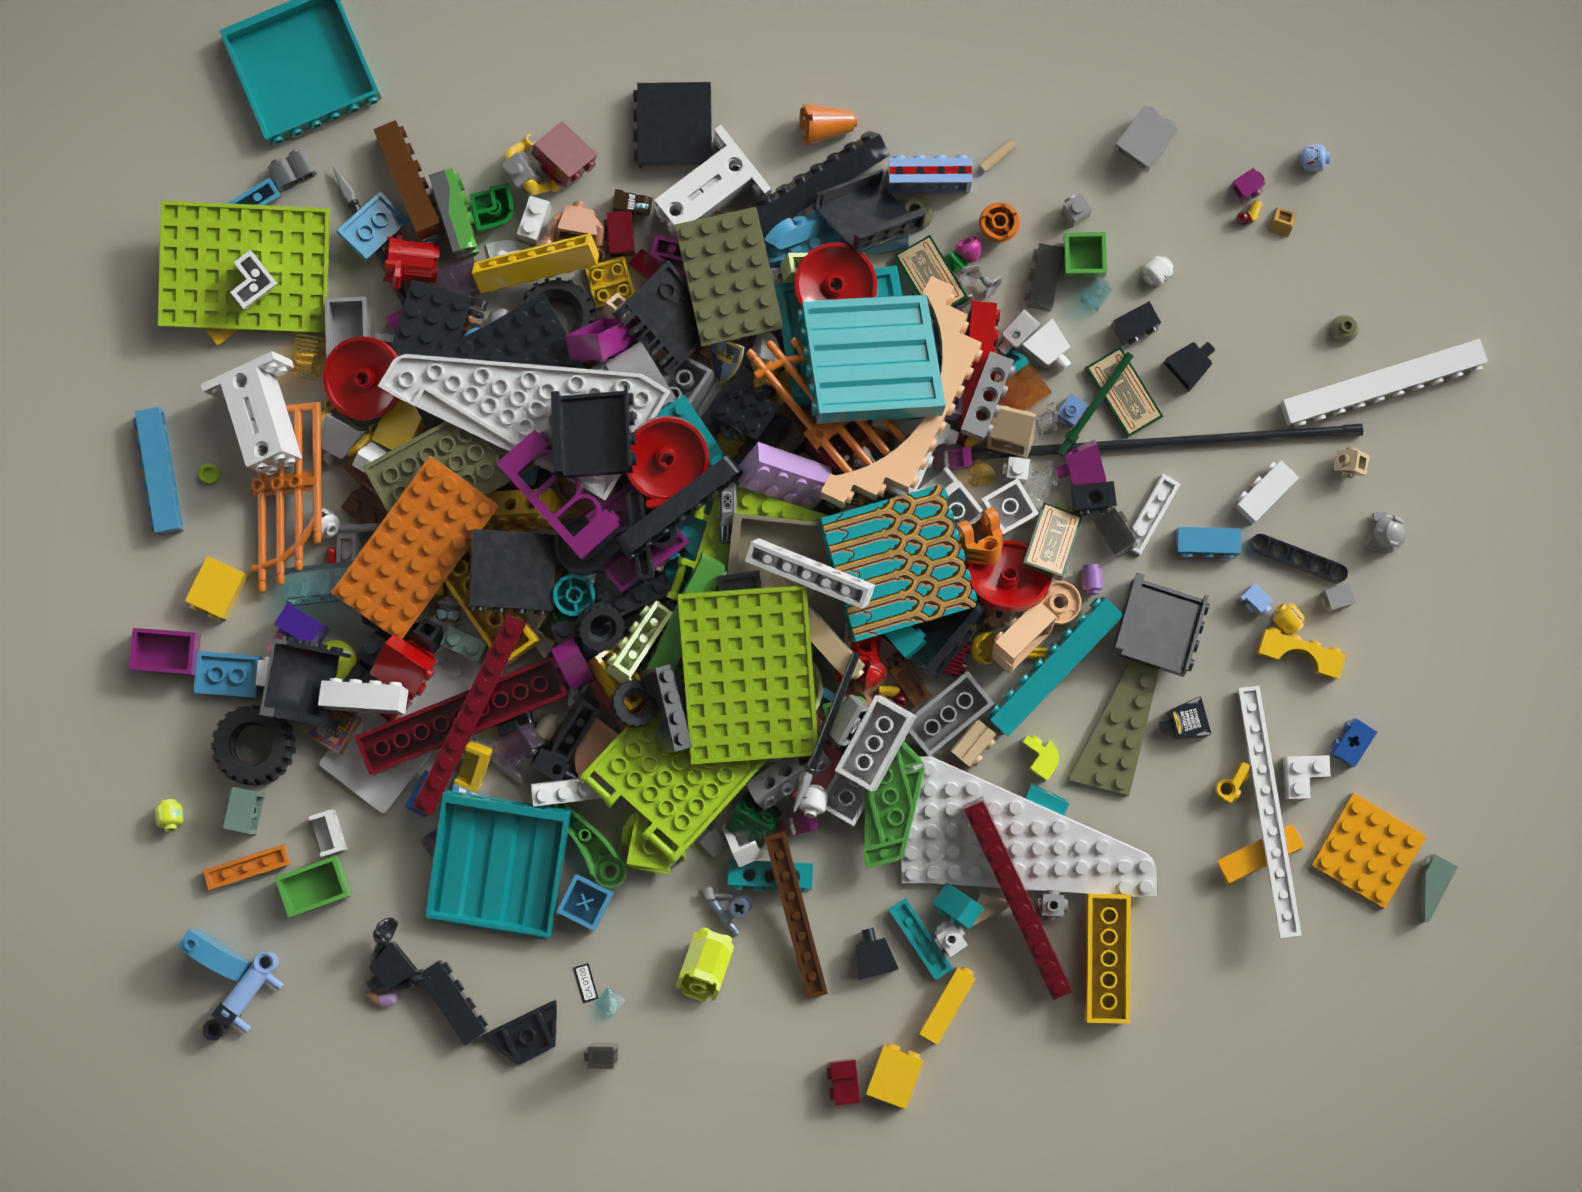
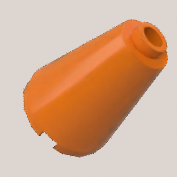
M803 104V107L800 108L799 127L804 131L805 135H801V138L806 146L853 132L854 127H857V116L853 115L852 111L811 104Z

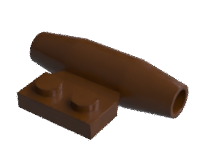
M352 456L344 465V469L361 487L351 492L341 506V509L361 524H380L386 517L387 510L367 474L352 465L356 457Z

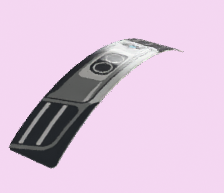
M736 481L722 492L719 491L720 544H730L733 513H736Z

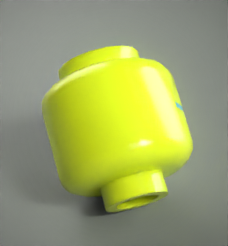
M174 799L160 801L159 805L155 807L156 825L159 828H163L165 832L176 831L177 827L181 826L184 822L182 805Z

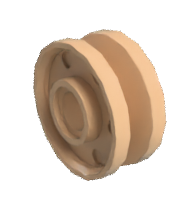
M1057 580L1051 582L1049 593L1041 604L1056 616L1054 625L1061 626L1068 624L1078 615L1082 600L1079 591L1074 585L1066 581ZM1054 599H1061L1064 603L1063 608L1055 607Z

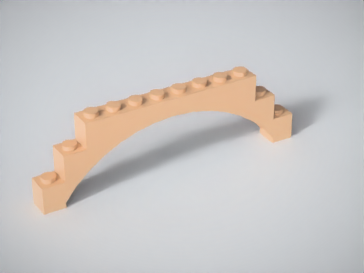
M931 276L922 295H927L929 310L934 318L940 339L942 357L941 381L946 404L943 415L924 417L910 437L898 448L871 465L836 476L830 473L821 490L822 499L844 508L846 503H851L855 492L876 501L879 495L883 496L887 488L886 484L906 493L909 492L910 488L914 489L919 481L917 474L920 469H925L929 460L926 457L929 451H934L938 442L935 439L938 433H943L947 424L944 421L947 415H952L956 407L953 403L956 397H961L965 389L962 385L965 379L969 380L974 371L971 367L974 361L979 362L983 353L980 350L981 342L964 335L969 325L967 322L968 314L951 307L955 298V294H953L954 286Z

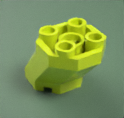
M700 928L699 932H694L676 983L678 989L679 987L683 989L682 993L684 996L701 1002L706 1001L707 997H712L711 1000H716L734 949L730 936L712 932L708 928Z

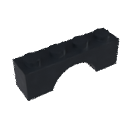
M361 614L363 624L392 637V635ZM424 619L421 623H414L403 637V640H413L434 655L441 647L443 628L430 620Z
M668 664L641 671L645 691L655 698L661 712V725L655 733L660 754L692 747L673 665Z

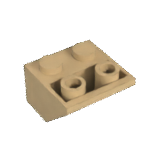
M1001 406L997 418L992 417L991 425L994 426L990 437H988L987 448L1028 458L1034 441L1036 414L1008 406Z

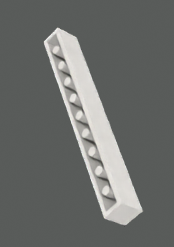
M1477 339L1285 399L1280 403L1287 427L1294 425L1295 428L1306 425V421L1314 419V422L1323 420L1330 413L1336 416L1345 413L1346 408L1353 407V410L1366 406V402L1378 403L1385 400V396L1391 394L1392 397H1397L1405 394L1404 390L1407 389L1416 391L1424 388L1423 384L1431 382L1432 385L1443 382V378L1449 376L1451 379L1463 376V372L1468 370L1471 373L1480 371L1488 360L1481 340Z

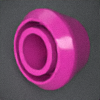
M975 236L964 238L956 244L955 253L963 261L975 262L981 254V240Z

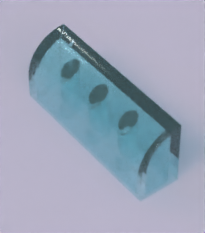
M353 561L303 566L302 571H296L295 567L285 568L282 599L292 606L343 602L332 594L331 591Z

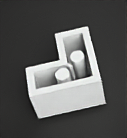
M251 250L234 262L247 279L231 291V294L243 309H248L278 286Z
M1330 755L1284 757L1285 800L1311 798L1310 778L1331 776Z

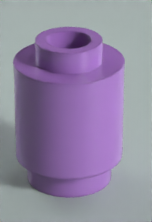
M1099 564L1083 565V570L1081 571L1082 591H1087V595L1099 594V590H1103L1102 569H1099Z

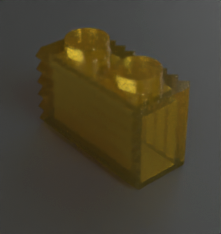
M296 333L291 359L294 368L289 370V374L292 377L317 381V375L321 376L322 373L320 359L321 355H325L326 343H324L321 337Z

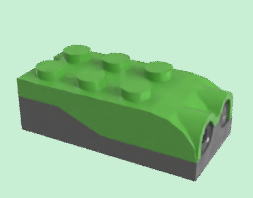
M453 168L430 174L429 178L456 259L460 262L478 255L480 252L474 231L476 229L475 219L472 212H468L471 206L466 193L462 192L465 190L460 174H455Z

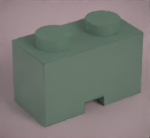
M450 625L440 643L443 647L479 664L482 663L489 649L486 642Z

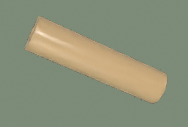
M1009 139L979 164L980 169L986 173L1016 148L1015 143Z

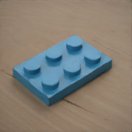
M380 191L345 222L336 233L366 262L388 242L387 236L394 237L397 232L409 223L410 219Z
M198 651L193 693L258 698L259 686L256 685L258 660H261L262 657Z

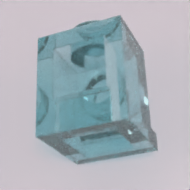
M1095 278L1080 302L1098 312L1112 291V288L1109 287L1111 284L1103 278L1099 280ZM1095 289L1100 290L1102 294L1097 295Z

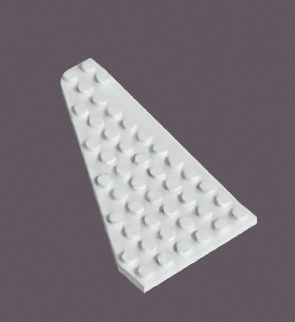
M404 354L395 358L378 385L393 396L509 452L533 430H536L538 433L541 431L545 433L550 439L548 444L551 448L549 450L553 451L551 391H560L561 396L624 391V386L627 385L629 392H633L634 405H631V413L634 412L635 425H631L632 432L644 422L656 418L671 393L667 388L640 373ZM542 456L534 462V464L554 473L552 456ZM622 474L578 478L584 488L606 500ZM565 478V479H567V480L572 481V482L575 483V481H574L573 479H571V478Z
M920 757L925 763L906 768V771L909 772L926 767L906 852L901 859L902 883H949L950 885L1000 888L963 806L983 796L1027 890H1058L1059 892L1087 894H1126L1133 897L1157 896L1156 865L1152 857L1146 852L934 757Z

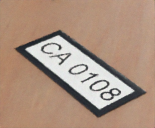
M589 963L573 967L583 1003L599 999Z

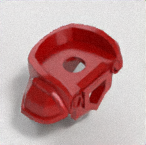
M881 635L857 642H852L851 640L850 649L860 654L859 659L865 664L862 669L864 673L856 679L857 682H864L863 690L876 687L878 683L884 682L887 677L885 666L879 662ZM835 668L833 679L836 682H841L843 676Z

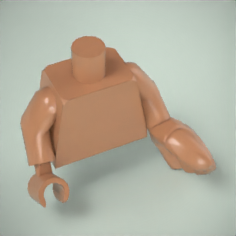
M575 201L573 206L566 205L564 211H559L550 219L546 235L538 240L534 247L591 233L596 248L601 255L600 261H602L605 257V252L601 249L604 246V227L599 219L595 217L594 210L585 208L583 201Z

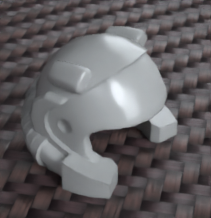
M1386 512L1372 513V521H1378L1374 529V535L1378 543L1374 540H1367L1365 546L1370 551L1382 552L1384 554L1397 550L1404 543L1406 536L1403 520L1398 516L1387 515Z

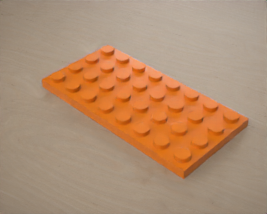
M430 455L331 593L393 636L395 634L403 639L472 544V540L468 539L469 530L483 529L499 507V504Z

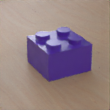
M289 603L285 605L274 625L279 627L277 631L282 635L297 638L295 641L299 643V640L311 641V646H315V643L321 644L330 630L326 625Z

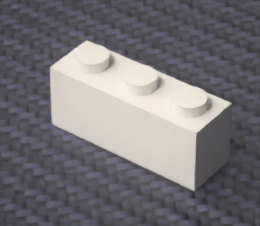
M1282 460L1277 465L1273 462L1265 470L1268 474L1263 479L1258 477L1251 484L1253 489L1249 493L1244 491L1236 499L1239 503L1235 508L1252 524L1299 479Z

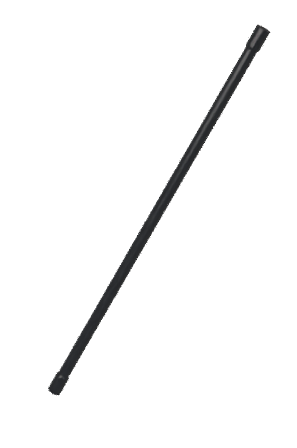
M1363 424L1096 441L1099 452L1336 436L1352 437L1363 436ZM1087 442L1072 444L1068 451L1077 448ZM1062 444L1031 446L1028 456L1058 454L1057 450ZM987 447L971 448L972 461L1021 457Z

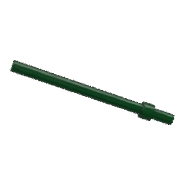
M1126 352L1074 428L1067 432L1064 442L1057 450L1059 455L1064 456L1070 446L1079 439V433L1134 357L1131 353Z

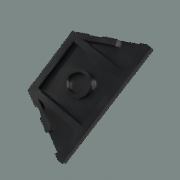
M555 999L481 1036L499 1052L506 1055L513 1063L519 1065L556 1047L557 1000Z

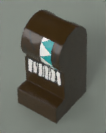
M615 189L612 209L613 212L631 210L632 215L649 216L653 198Z

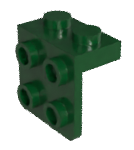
M746 792L733 811L725 828L748 842L755 841L758 848L761 849L765 844L764 837L770 835L780 819L782 811L775 805L763 810L755 802L751 793Z

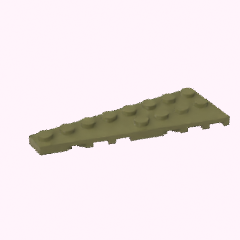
M1130 661L1068 781L1130 796L1159 669Z

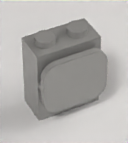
M1144 105L1116 143L1114 150L1147 173L1175 136L1178 128L1170 119L1162 118L1153 107L1148 108Z

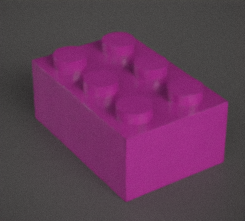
M601 318L565 335L570 360H579V362L595 360V362L599 363L607 361L609 356H617L620 354V351L629 349L637 343L634 339L639 335L638 332L633 336L629 334L630 329L637 324L636 318H632L624 326L620 324L623 318L619 320L615 318Z
M133 628L128 669L137 672L195 676L201 635L195 632Z

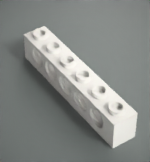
M760 538L751 541L745 562L861 609L869 605L875 585Z

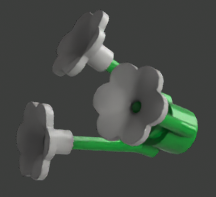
M955 251L950 252L944 257L954 273L961 271L958 279L962 287L974 286L977 279H980L982 284L987 287L984 291L985 298L992 295L1002 283V277L1000 276L993 281L988 277L982 276L978 265L970 266ZM968 294L967 296L969 300L959 305L955 309L964 308L965 306H967V304L972 303L973 295Z

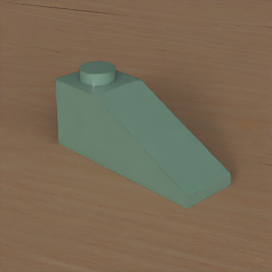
M1436 854L1430 855V857L1427 856L1421 865L1423 870L1421 872L1420 921L1429 923L1458 866Z

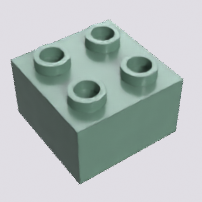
M232 787V790L228 791L226 803H228L227 812L224 811L221 823L224 824L223 829L257 834L266 793Z

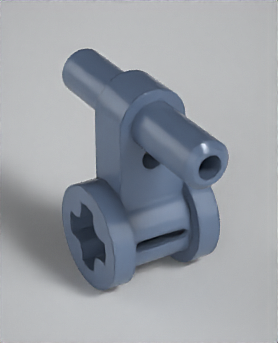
M741 894L735 898L730 905V909L726 912L717 900H713L709 905L718 915L720 923L725 925L731 934L736 937L741 931L731 919L734 917H745L751 910L753 903L749 896ZM743 904L744 908H739L738 905Z

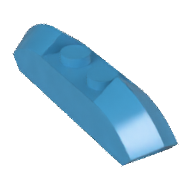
M812 211L809 215L794 217L792 221L790 218L783 220L768 233L764 241L781 250L834 230L815 211Z

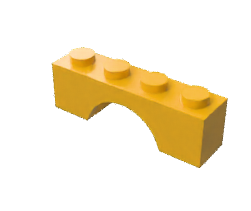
M1273 627L1262 631L1255 655L1276 661L1287 651H1299L1311 659L1315 674L1333 680L1340 678L1346 654L1341 653V649L1331 646L1327 649L1321 647L1320 642L1309 640L1308 643L1302 641V637L1295 634L1283 635L1281 630Z

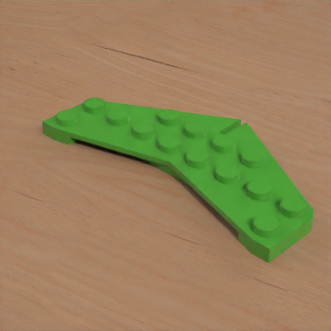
M855 696V697L861 699L862 701L866 702V700H865L864 698H862V697H860V696ZM832 702L823 704L826 717ZM905 741L901 744L877 790L870 791L865 788V847L863 859L866 869L901 860L906 852L926 767L909 772L906 771L908 767L925 762Z

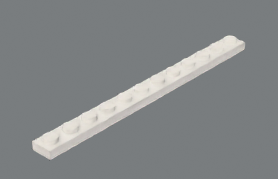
M1260 686L1238 688L1279 939L1299 937L1302 934Z

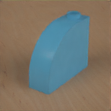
M189 929L177 946L179 950L199 963L235 981H239L252 965L251 961L202 929Z

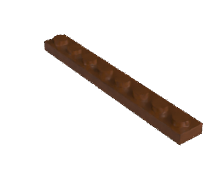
M781 831L766 835L764 838L807 999L826 995L828 990L786 832Z

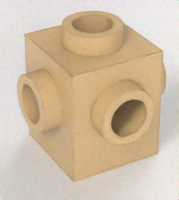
M1346 447V450H1337L1334 470L1342 473L1341 476L1345 478H1354V475L1366 476L1370 455L1354 447Z

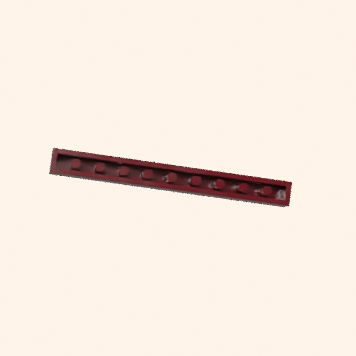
M507 614L412 807L432 816L527 624L526 622Z
M983 796L964 804L967 818L1053 1001L1072 993V985Z

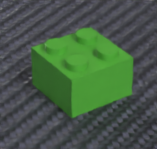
M1106 232L1064 233L1062 238L1063 279L1105 278L1107 274Z

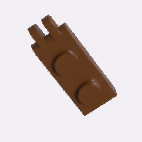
M895 652L893 656L897 662L894 663L888 657L886 661L890 667L887 669L915 708L932 695L905 657L900 658L897 652Z

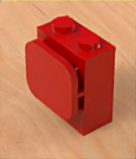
M394 634L385 642L370 674L386 685H389V682L402 683V686L408 689L407 698L412 701L417 695L421 696L426 690L427 686L425 683L434 675L435 670H433L436 661L434 655L413 640L404 641Z

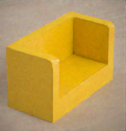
M470 740L464 749L466 753L461 769L453 784L477 793L482 787L494 749Z

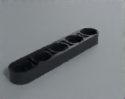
M1256 534L1250 540V548L1255 553L1333 583H1341L1348 576V570L1343 564L1268 535ZM1256 538L1264 539L1265 547L1263 549L1255 547L1254 541ZM1276 545H1281L1284 548L1285 553L1283 556L1275 555L1274 547ZM1295 553L1303 554L1304 562L1302 564L1294 562L1293 556ZM1315 560H1320L1323 563L1324 568L1322 571L1314 570L1313 562ZM1334 568L1342 569L1343 577L1341 579L1333 577L1332 571Z

